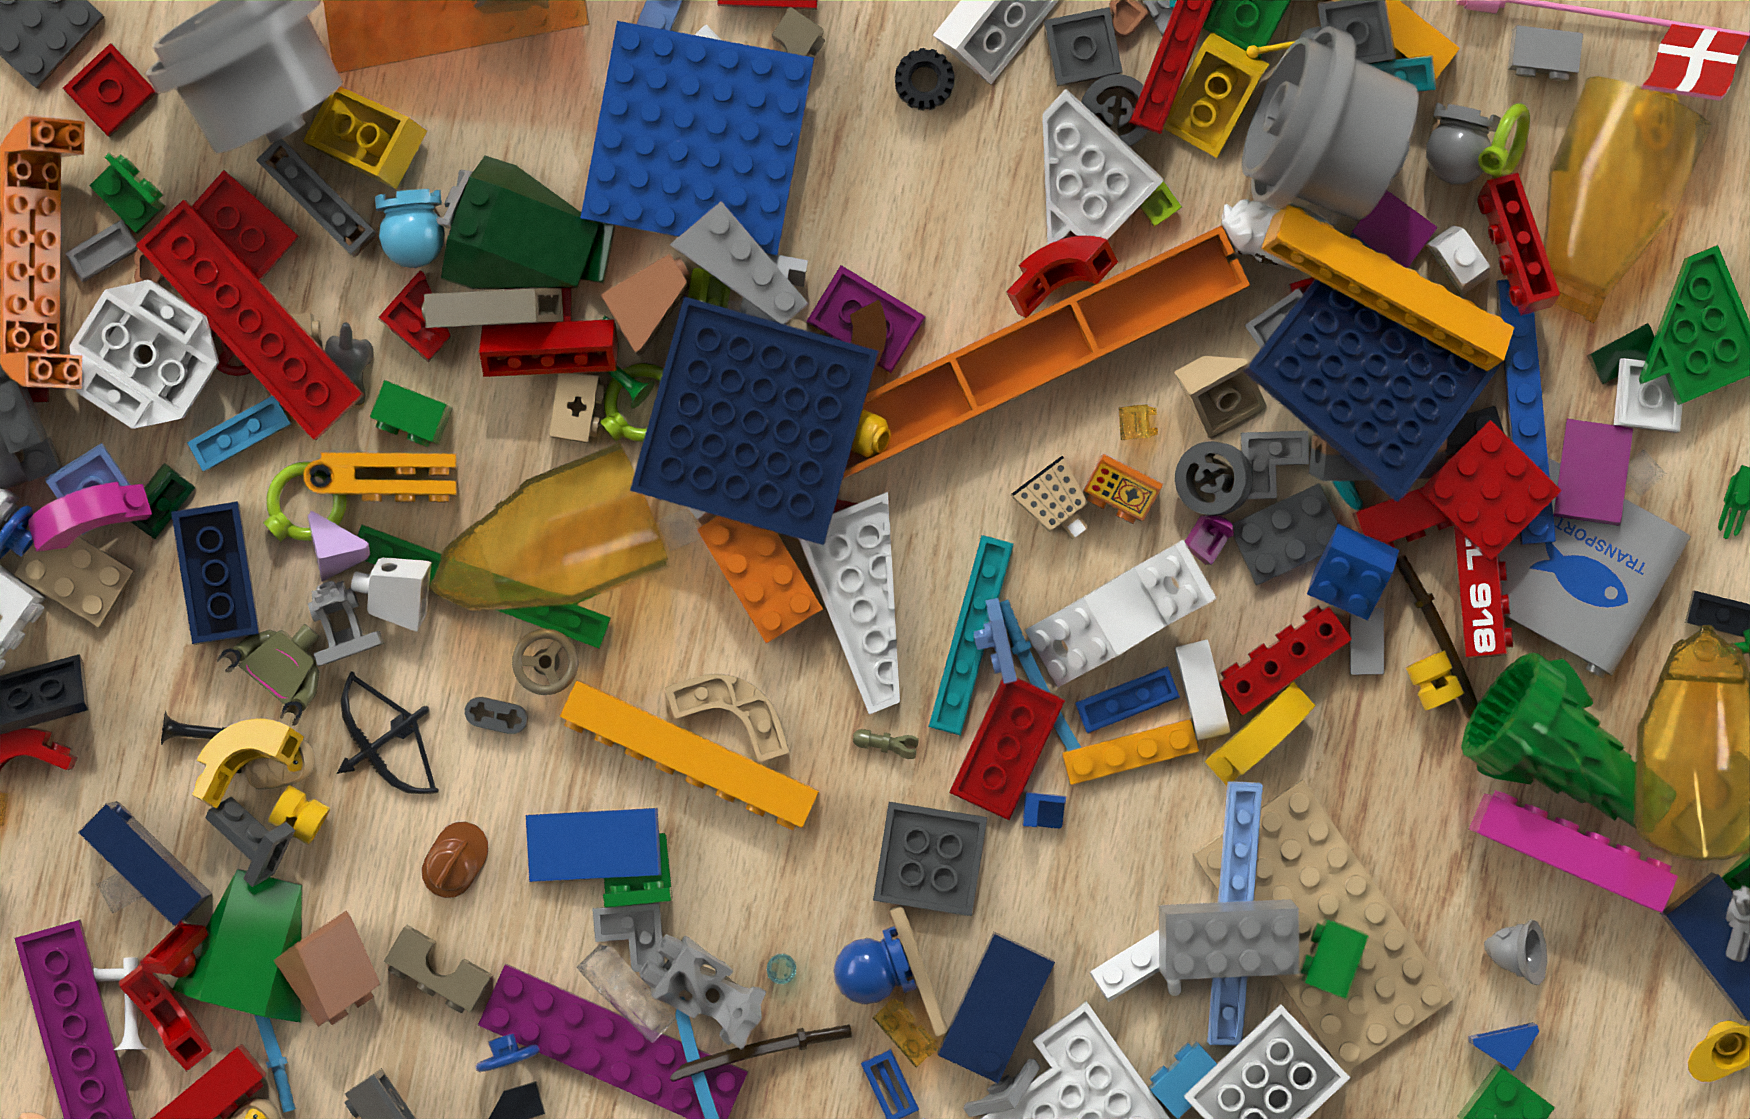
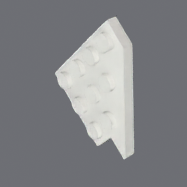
M1067 89L1043 112L1048 244L1063 239L1070 230L1076 236L1088 235L1108 239L1163 182L1164 178Z

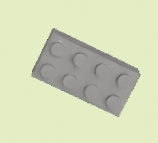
M1291 899L1159 905V971L1166 980L1299 974V908Z

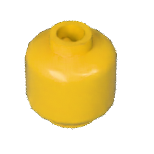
M862 409L851 451L868 458L884 452L891 438V431L888 429L887 421L881 416Z

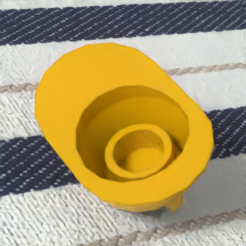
M1730 1020L1715 1024L1708 1031L1706 1038L1699 1042L1690 1053L1688 1070L1692 1077L1700 1082H1712L1750 1066V1027Z

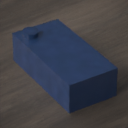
M239 502L171 512L192 644L198 645L260 634Z
M118 801L106 803L78 832L173 926L184 923L212 894Z
M1711 872L1665 908L1663 913L1659 914L1742 1019L1750 1021V945L1744 961H1735L1726 956L1733 930L1726 916L1729 904L1733 898V892L1719 874Z
M993 931L948 1027V1031L937 1051L938 1056L999 1084L1055 964L1054 959Z

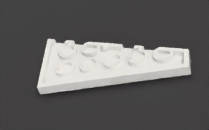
M885 492L833 513L824 545L799 538L869 714L900 702L888 492Z

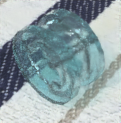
M778 953L769 959L767 974L773 982L785 984L794 978L796 963L790 955ZM779 959L786 960V966L791 968L790 974L787 975L785 973L784 978L777 977V971L772 970L773 963L779 964Z

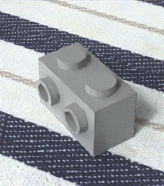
M1517 25L1512 30L1508 69L1516 70V75L1522 77H1536L1537 72L1549 74V79L1569 81V76L1574 77L1579 73L1583 33Z

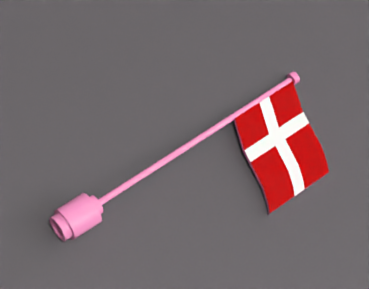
M1456 0L1457 5L1464 6L1466 10L1496 14L1499 8H1504L1506 2L1670 27L1659 45L1653 71L1641 89L1721 101L1726 95L1733 81L1738 57L1746 43H1750V31L1748 33L1540 0Z

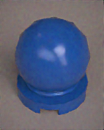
M895 926L882 930L884 938L881 941L871 938L855 940L844 946L836 957L833 969L835 983L840 992L851 1001L864 1005L878 1003L890 996L895 986H902L904 993L917 989L914 979L907 980L913 974L899 938L895 940L892 938L898 936Z

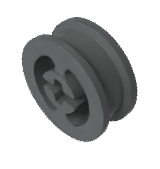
M1122 74L1102 77L1088 88L1081 103L1095 116H1100L1102 121L1111 127L1113 124V114L1108 113V109H1112L1115 105L1116 96L1110 97L1102 105L1097 103L1096 98L1108 89L1117 88L1131 93L1136 101H1138L1143 84L1135 78ZM1122 97L1120 100V110L1125 111V115L1119 117L1117 128L1124 126L1131 119L1134 111L1131 103L1125 97ZM1137 126L1130 133L1118 137L1130 147L1139 142L1148 130Z
M1202 442L1189 448L1180 458L1175 471V486L1181 500L1193 511L1205 515H1226L1236 511L1248 499L1253 486V471L1249 460L1238 448L1226 443ZM1219 454L1226 458L1233 468L1234 485L1231 491H1229L1233 477L1230 474H1222L1215 479L1217 485L1205 484L1200 487V490L1215 495V501L1210 503L1204 500L1196 491L1194 473L1197 466H1199L1195 475V481L1206 483L1213 478L1211 472L1223 473L1228 470L1226 466L1213 462V456Z

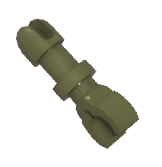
M859 729L853 735V742L858 747L868 749V746L881 748V752L885 753L888 750H892L903 758H916V750L905 747L907 745L914 746L915 748L918 747L919 739L915 736L903 735L893 738L890 733L877 735L872 734L871 730Z

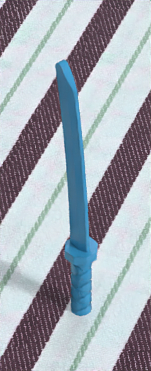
M1009 599L999 602L1005 627L1014 646L1010 648L1013 655L1017 654L1030 683L1050 692L1029 648L1032 645L1030 641H1025ZM1060 711L1054 724L1055 730L1068 751L1081 748Z
M677 1009L675 1016L686 1060L691 1062L700 1059L690 1018L687 1014ZM704 1072L692 1075L693 1084L705 1119H719Z
M254 1015L269 1059L266 1062L267 1069L272 1068L280 1103H282V1111L284 1113L295 1110L293 1096L290 1091L291 1088L288 1083L287 1073L285 1072L284 1064L288 1063L287 1057H282L270 1018Z

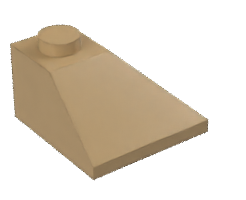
M1202 356L1175 371L1183 393L1208 438L1217 435L1267 407L1258 384L1243 372L1249 364L1246 359Z

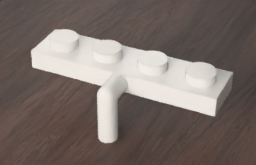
M1159 930L1090 971L1092 979L1108 1002L1159 972ZM1180 979L1166 980L1169 994L1172 996L1179 995L1181 993Z

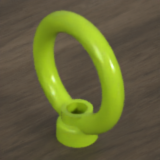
M1516 103L1505 112L1496 129L1491 146L1485 148L1478 157L1481 169L1491 174L1493 178L1512 174L1521 159L1530 129V113L1526 105ZM1517 120L1514 140L1508 153L1505 144Z
M640 363L628 366L623 370L633 378L647 376L661 381L664 368L654 364ZM612 378L604 396L606 417L600 421V424L615 442L622 437L643 442L647 428L641 429L629 425L619 413L617 398L623 386Z
M298 462L285 467L274 477L269 486L266 499L269 517L263 523L280 542L287 536L300 541H313L310 528L298 527L292 524L282 513L280 507V495L284 486L291 479L304 475L305 468L311 462ZM319 472L316 477L323 481H326L328 477L325 472ZM332 494L333 507L327 520L339 525L345 514L347 498L346 495Z

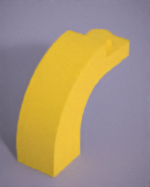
M1293 681L1273 697L1246 726L1213 752L1204 762L1227 786L1228 781L1232 782L1241 774L1243 775L1279 744L1316 705Z
M248 719L230 725L215 735L199 754L197 761L206 767L197 778L192 795L205 804L217 809L233 776L244 764L254 759L268 758L290 767L304 736L285 724L269 719Z

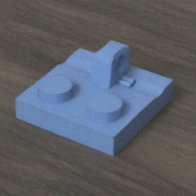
M103 443L46 477V483L57 499L85 488L106 483L118 482L119 486L131 485Z
M999 599L986 600L990 622L983 623L985 629L974 631L976 647L978 650L994 647L997 653L991 654L995 674L1002 673L1004 683L1017 681Z

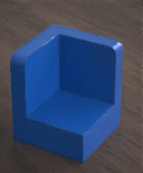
M1026 792L1022 825L1062 828L1066 796Z

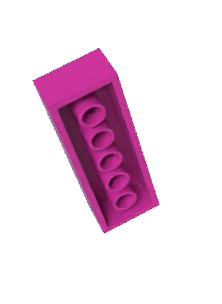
M1495 790L1493 795L1483 794L1468 830L1649 909L1663 913L1678 878L1677 875L1670 873L1672 866L1647 857L1646 862L1640 860V852L1618 843L1615 848L1608 846L1610 839L1595 832L1586 830L1585 835L1578 833L1577 831L1580 826L1565 819L1556 817L1554 822L1546 819L1549 812L1526 803L1524 808L1516 805L1517 798Z

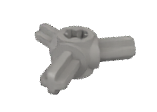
M1743 886L1741 891L1734 890L1726 916L1729 925L1733 928L1726 956L1735 961L1745 960L1750 945V889Z

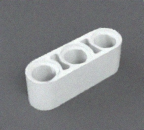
M1208 640L1175 647L1179 671L1197 741L1230 733Z

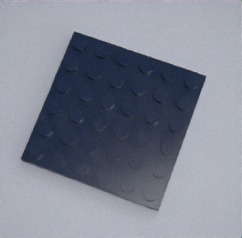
M1352 232V233L1348 236V237H1351V238H1356V239H1358L1359 241L1362 242V244H1363L1364 246H1366V247L1372 249V248H1371L1368 244H1366L1361 238H1359L1354 232ZM1314 279L1243 372L1398 502L1404 497L1504 361L1486 371L1327 284Z
M684 297L630 491L824 545L878 351Z

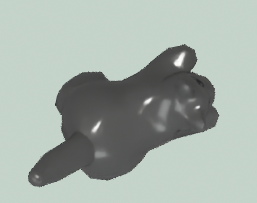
M345 322L341 326L339 337L332 336L326 341L325 352L364 394L355 403V405L360 406L364 403L366 396L363 384V370L367 364L371 363L374 357V350L372 344L367 339H353L350 324Z

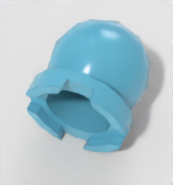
M429 189L397 191V197L385 198V194L375 196L376 211L386 214L380 224L379 239L383 251L391 261L402 267L418 268L428 265L438 257L444 246L445 231L443 226L437 224L436 219L439 216L433 210L436 206L442 205L440 190H435L432 193L429 192Z

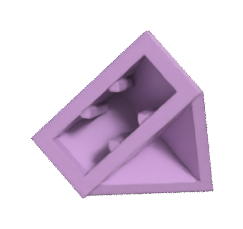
M311 510L308 515L309 527L322 581L367 560L370 555L368 542Z

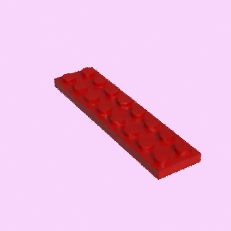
M183 199L136 244L138 249L190 306L207 316L211 329L313 440L320 438L364 396L362 391L188 201Z

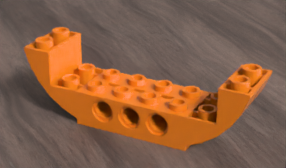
M25 116L14 125L0 146V365L14 381L22 386L82 389V355L59 354L61 157L84 155L85 121Z

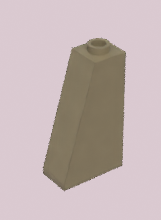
M562 288L424 294L425 302L422 305V316L426 321V328L563 322Z

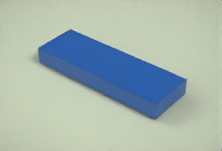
M1167 666L1077 701L1075 705L1088 734L1180 698Z

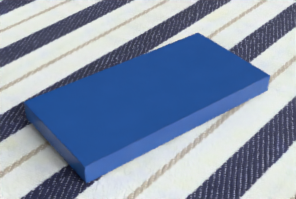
M658 808L526 815L529 882L661 875Z

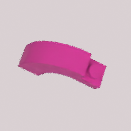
M112 482L85 488L58 498L39 509L27 522L37 552L67 548L78 536L89 530L113 523L147 520L152 515L143 484L119 486L118 482Z

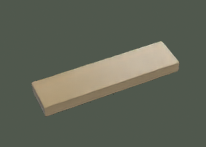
M901 905L891 908L890 912L935 1035L937 1037L945 1034L948 1031V1027L905 910Z

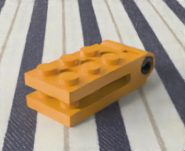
M321 453V459L309 463L304 471L306 486L318 495H361L362 502H382V496H395V502H415L416 496H429V502H449V496H456V481L356 480V469H395V474L400 476H415L416 469H429V476H449V470H456V454ZM319 472H325L328 476L326 481L322 483L317 482L315 477Z

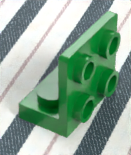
M108 153L104 158L110 165L89 186L138 234L166 207L159 200L163 194L150 181L148 182L145 178L140 180L136 176L140 171L128 158L121 154L115 157Z
M659 833L661 875L604 878V908L666 902L673 899L667 836L665 833Z

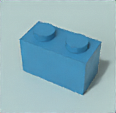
M1197 1041L1192 1046L1186 1043L1176 1052L1174 1057L1177 1060L1168 1069L1163 1065L1150 1077L1153 1083L1149 1086V1089L1177 1119L1192 1107L1184 1095L1217 1065L1216 1061Z

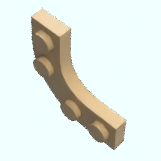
M711 674L665 687L674 719L705 709H726L732 711L744 722L749 732L758 763L790 753L779 716L773 704L762 691L751 683L730 675Z

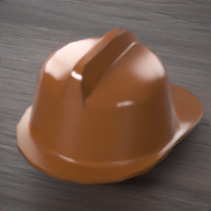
M455 822L447 826L439 834L425 857L422 866V879L431 892L443 898H452L463 894L471 886L488 854V841L484 832L475 824Z

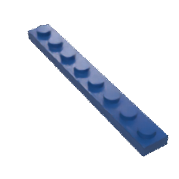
M1508 279L1498 280L1496 286L1499 317L1514 327L1504 358L1511 441L1550 478L1535 315L1532 312L1520 316L1518 307L1513 306L1509 297L1510 284ZM1552 501L1520 532L1521 545L1552 543L1556 541Z

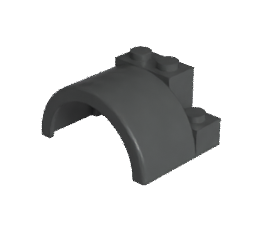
M0 365V488L9 489L57 471L63 466L51 438L47 436L27 386H22L14 381ZM23 449L24 460L20 463L14 452Z

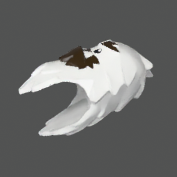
M1249 199L1240 200L1233 207L1228 204L1224 205L1221 223L1236 253L1255 256L1260 263L1280 264L1289 269H1297L1261 249L1272 216L1281 209L1276 210L1257 201H1249ZM1299 207L1302 210H1304L1307 215L1317 219L1320 222L1330 224L1327 220L1314 213L1311 209Z

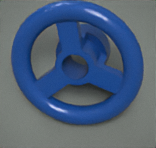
M26 505L20 508L0 531V559L9 550L22 557L32 546L33 538L31 532L26 530L28 526L27 521L33 516L31 506Z
M514 1033L489 1041L493 1057L478 1062L475 1068L478 1072H486L535 1056L539 1053L540 1048L535 1044L518 1048Z

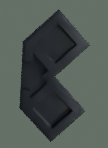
M537 1081L504 1090L489 1119H530L545 1114Z

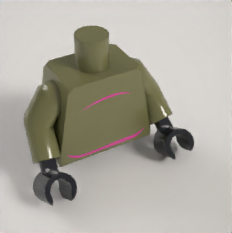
M306 624L298 630L293 638L283 630L275 632L269 629L260 632V634L246 637L232 649H225L217 658V662L222 658H228L232 662L225 670L227 673L232 672L237 665L284 704L280 715L281 719L288 712L296 716L292 722V725L296 726L300 721L302 711L307 708L317 694L319 670L316 666L315 657L308 650L319 638V635Z

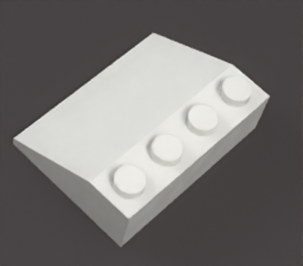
M1280 1004L1196 1083L1184 1097L1204 1119H1307L1350 1077Z

